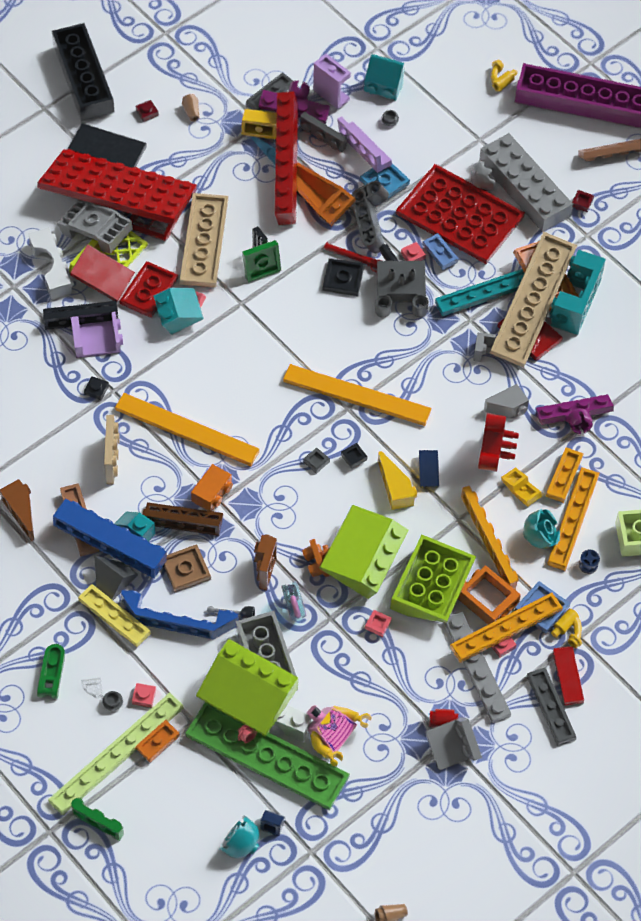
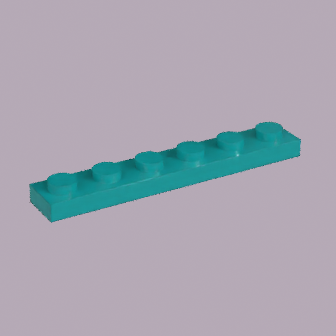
M523 269L443 295L435 298V304L441 315L445 316L510 294L518 290L525 273Z

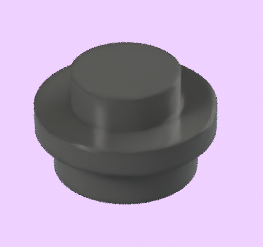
M386 110L382 114L381 120L386 126H394L398 123L399 116L394 110Z
M109 691L103 697V706L107 710L116 711L123 704L122 695L116 691Z

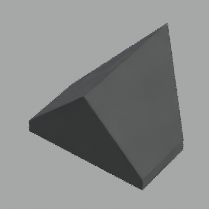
M94 555L96 587L110 599L114 600L138 576V573L123 562Z

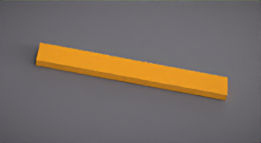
M292 364L289 365L283 378L284 383L422 426H426L432 408Z
M123 393L115 406V410L248 466L253 465L260 452V448L126 393Z

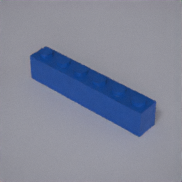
M65 498L53 515V526L154 579L167 561V551L161 546L153 545L144 537L132 534L127 528L115 525L110 519L98 516L94 511L81 507L75 501H69Z

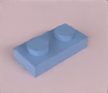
M439 234L423 241L424 248L442 270L458 263V257Z

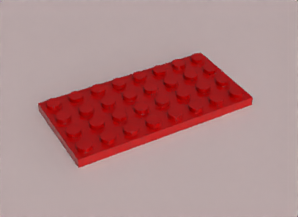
M63 149L39 179L37 188L174 225L191 200L193 193L197 191V184L178 180L171 176H163L156 172L141 170L138 167H127L122 163H112L104 158L92 157L89 154H81L71 149Z

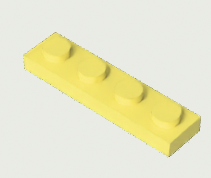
M93 584L78 597L83 605L136 647L151 634L146 626Z

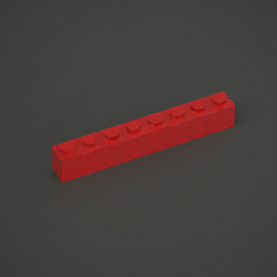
M294 91L277 93L275 217L278 225L296 224L298 101Z

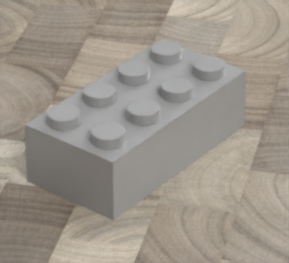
M275 611L236 621V633L241 646L297 677Z

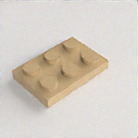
M106 415L104 456L106 484H114V478L118 477L117 460H119L118 444L120 443L119 424L115 422L114 415Z

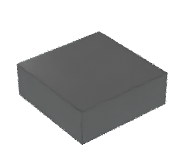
M316 447L303 458V462L317 474L330 463V458Z

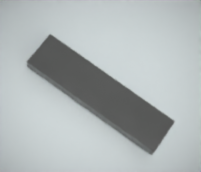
M546 667L527 673L526 677L557 746L575 741L577 736Z

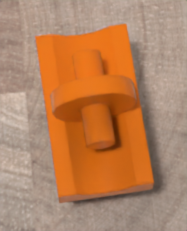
M315 539L310 540V546L302 550L307 561L316 559L315 563L308 565L310 574L313 577L321 574L325 577L330 576L319 569L329 550L328 545H323L322 551L321 546L316 543Z

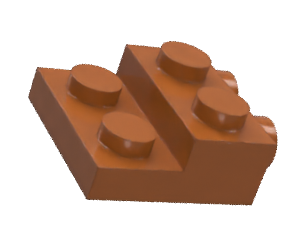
M264 534L261 536L260 542L256 541L254 562L257 563L256 571L258 572L257 581H259V589L267 591L277 559V538Z

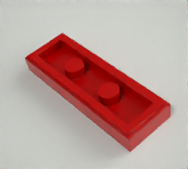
M573 646L553 648L552 652L564 706L583 704L585 700Z

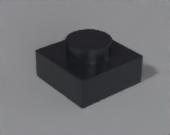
M91 376L84 389V395L102 401L109 387V382Z
M358 443L341 451L342 458L351 469L368 459V456Z

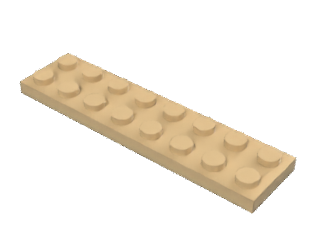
M543 231L490 354L523 368L525 367L550 310L552 301L567 271L571 257L574 255L577 247L576 244Z

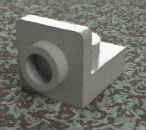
M477 332L473 361L481 362L482 355H486L487 347L492 348L496 335L487 332Z

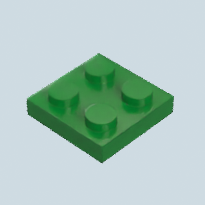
M276 240L242 251L245 279L248 283L282 271L279 244Z

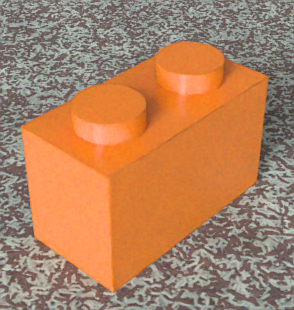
M212 464L191 491V501L207 511H212L221 504L224 494L229 493L232 489V474Z

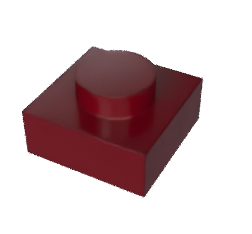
M151 99L135 106L136 112L143 122L159 116V111Z
M577 190L572 201L573 208L588 213L595 195Z

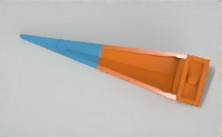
M250 136L276 166V149L258 137ZM297 162V191L313 210L332 226L356 199L343 187Z

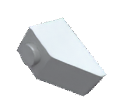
M515 384L485 399L484 411L508 418H513L517 415L521 416L528 410L529 399L518 384Z

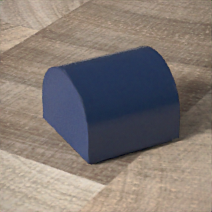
M265 810L261 817L260 829L280 836L285 823V816Z

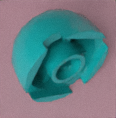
M540 509L529 514L524 521V538L532 546L540 549L558 544L560 530L556 531L555 525L558 524L557 520L547 509Z
M246 815L242 817L243 822L238 821L224 839L228 841L226 845L223 846L221 844L220 850L230 857L243 858L249 853L253 855L259 847L257 843L259 829Z

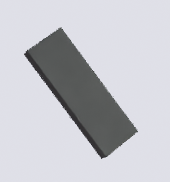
M282 72L248 98L246 105L253 110H264L259 107L262 91L287 92L290 83L294 80Z

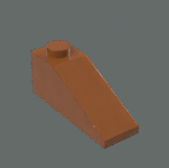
M17 479L0 489V498L28 538L33 541L35 539L30 500L31 490L26 483L23 484L20 479Z

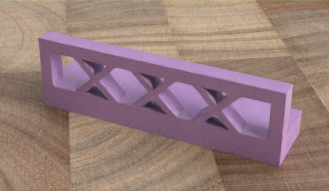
M342 116L337 118L339 133L347 137V143L377 173L392 165V159L353 121L348 123Z

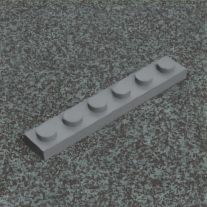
M463 612L450 616L447 623H445L453 642L473 633ZM481 652L463 661L491 722L495 723L511 717V711L483 653Z

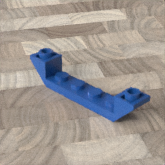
M134 590L121 591L122 603L129 614L145 626L214 640L236 628V621L239 620L238 614L231 610H219L214 624L208 620H195L189 616L180 617L169 612H156L150 608L141 609L142 595Z

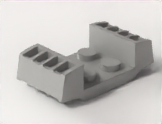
M78 200L62 219L57 222L63 235L73 239L80 233L97 240L101 251L110 254L132 230L131 220L120 215L117 211L83 200Z

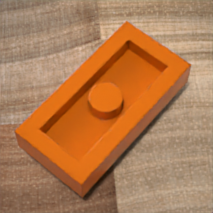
M165 719L136 745V750L147 761L152 762L180 736V733Z

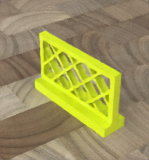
M130 231L126 238L120 242H127L128 249L118 250L117 245L110 254L101 251L97 240L92 239L88 245L105 255L116 254L117 262L128 268L148 246V242ZM130 242H138L141 246L131 249ZM84 249L70 263L69 273H71ZM129 253L128 260L120 261L119 254Z

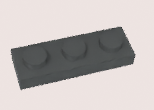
M306 112L300 116V128L305 132H309L318 140L327 143L333 149H337L340 152L346 149L347 137Z

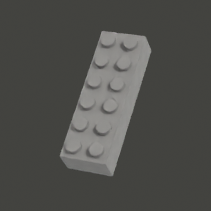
M510 133L481 147L479 161L485 162L484 167L491 169L490 174L541 232L571 217L573 203Z

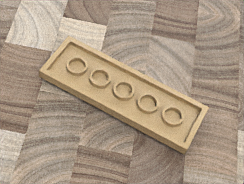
M193 193L180 275L181 285L217 286L229 196Z

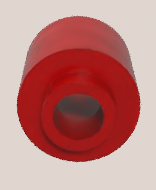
M435 709V711H430L429 727L435 728L456 720L459 714L455 713V709Z

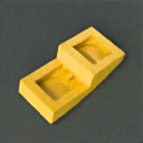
M516 467L501 477L507 488L527 507L542 497V492L529 483L528 476Z

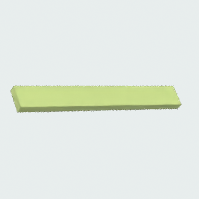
M169 692L51 796L48 802L62 816L72 808L71 802L73 799L84 798L137 751L136 745L165 719L168 722L184 709V706Z

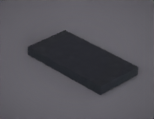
M81 123L68 149L81 154H89L92 157L104 158L112 163H122L124 166L132 168L137 167L147 147V143Z

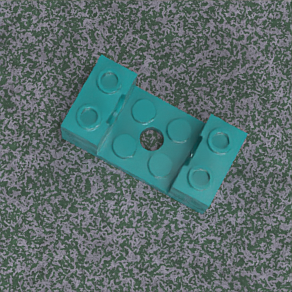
M579 249L576 256L572 255L567 276L570 277L569 280L573 286L584 289V291L581 290L579 297L560 291L558 297H554L549 318L552 319L550 326L579 335L601 283L606 258Z

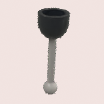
M209 606L207 608V612L209 614H212L214 612L218 613L219 610H226L217 609L213 606ZM245 606L241 611L231 610L240 615L241 619L255 616L254 606Z

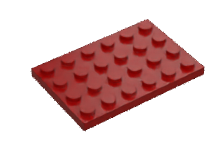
M437 164L431 167L396 209V215L432 235L439 234L446 243L484 264L490 261L525 217V212L487 191L477 188L472 183Z

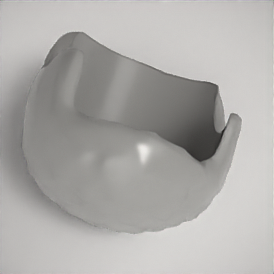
M484 161L477 162L471 171L472 184L483 190H494L495 180L489 178L491 169L484 167Z

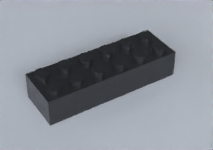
M85 23L52 30L53 46L81 121L115 113L114 99Z

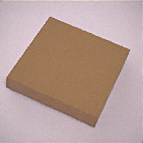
M197 544L167 555V561L163 567L174 592L211 580V574Z

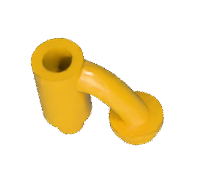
M494 60L491 71L492 87L495 91L500 92L515 80V76L518 74L515 69L506 71L500 77H497L498 72L503 70L504 64L501 60Z
M569 608L553 625L554 630L551 634L557 638L560 634L564 635L573 625L574 634L569 636L568 643L573 648H577L582 645V625L578 613Z

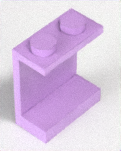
M324 54L314 62L313 91L339 109L350 100V97L341 91V85L351 77V72L329 55Z
M112 312V321L79 325L78 316L71 317L76 358L121 353L120 345H123L122 334H118V330H121L120 319H116L115 312Z

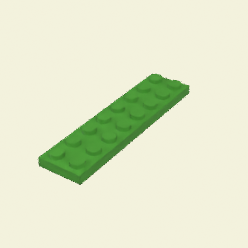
M206 702L203 704L186 731V737L329 811L331 810L350 777L349 773L336 766H332L330 763L269 732L266 736L257 732L252 741L244 743L238 738V730L245 724Z

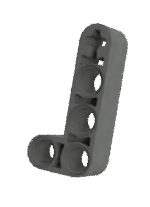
M372 181L353 191L352 196L356 201L352 205L362 243L373 254L380 253L378 249L384 244L375 206L385 202L388 199L389 192L380 182Z

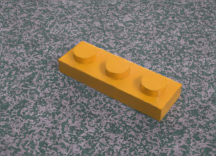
M565 448L547 490L546 497L562 503L565 502L584 453Z

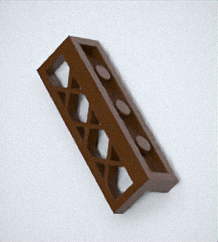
M147 502L146 509H143L142 513L155 523V527L220 536L223 513Z

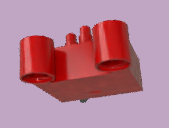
M487 413L478 469L497 472L499 458L515 459L516 454L501 451V448L517 449V443L504 441L503 437L510 439L519 438V433L504 430L506 416Z

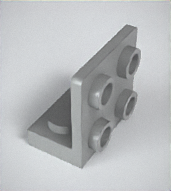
M461 717L425 732L439 770L467 759L475 761L482 758L470 721L467 718Z

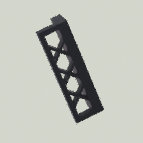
M108 301L43 309L45 330L72 327L71 317L77 316L79 325L112 321V312H115L116 319H119L117 302Z

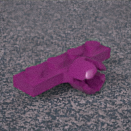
M299 80L292 81L288 92H295L298 101V118L306 112L326 124L330 106L309 101L310 86L302 81L301 88L299 89ZM263 90L259 107L277 112V93Z
M608 394L536 408V415L541 425L567 421L572 431L577 434H581V428L584 433L591 430L593 427L592 415L614 412V405Z

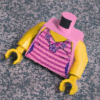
M313 705L307 711V715L313 720L308 727L313 749L326 759L330 758L332 766H337L338 761L334 758H338L340 761L343 760V754L338 750L356 728L357 724L355 722L358 721L362 728H367L368 724L362 720L368 719L371 721V715L363 713L360 716L356 711L339 706L325 707L320 710L316 705Z

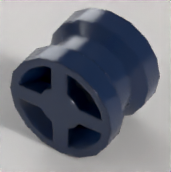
M591 549L583 551L579 560L580 570L586 574L596 572L600 562L599 554Z

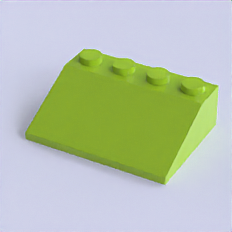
M352 505L319 569L369 599L378 592L409 529L391 518Z
M421 534L393 594L390 609L408 617L447 623L476 556Z
M228 639L215 658L196 697L266 736L298 690L299 678Z

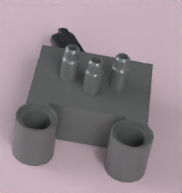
M382 244L378 250L385 261H377L375 313L377 316L384 318L390 315L392 302H412V314L419 318L426 316L429 300L426 297L425 261H398L388 244Z

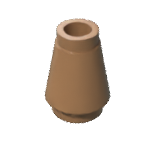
M195 94L183 96L181 104L190 121L198 120L200 118L198 98Z
M405 904L379 905V908L375 909L376 921H397L408 916Z

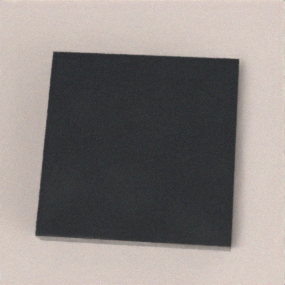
M329 258L322 291L358 296L365 263Z

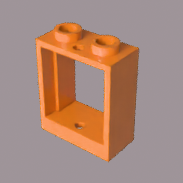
M485 565L481 570L477 569L468 582L465 581L458 600L489 625L508 615L519 604L521 594ZM484 578L507 597L493 611H490L469 593Z

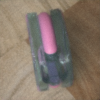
M297 581L287 586L286 584L282 585L281 589L290 620L293 621L296 618L306 617L307 614Z

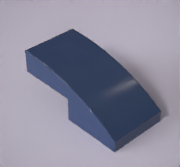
M419 450L420 487H439L438 450Z

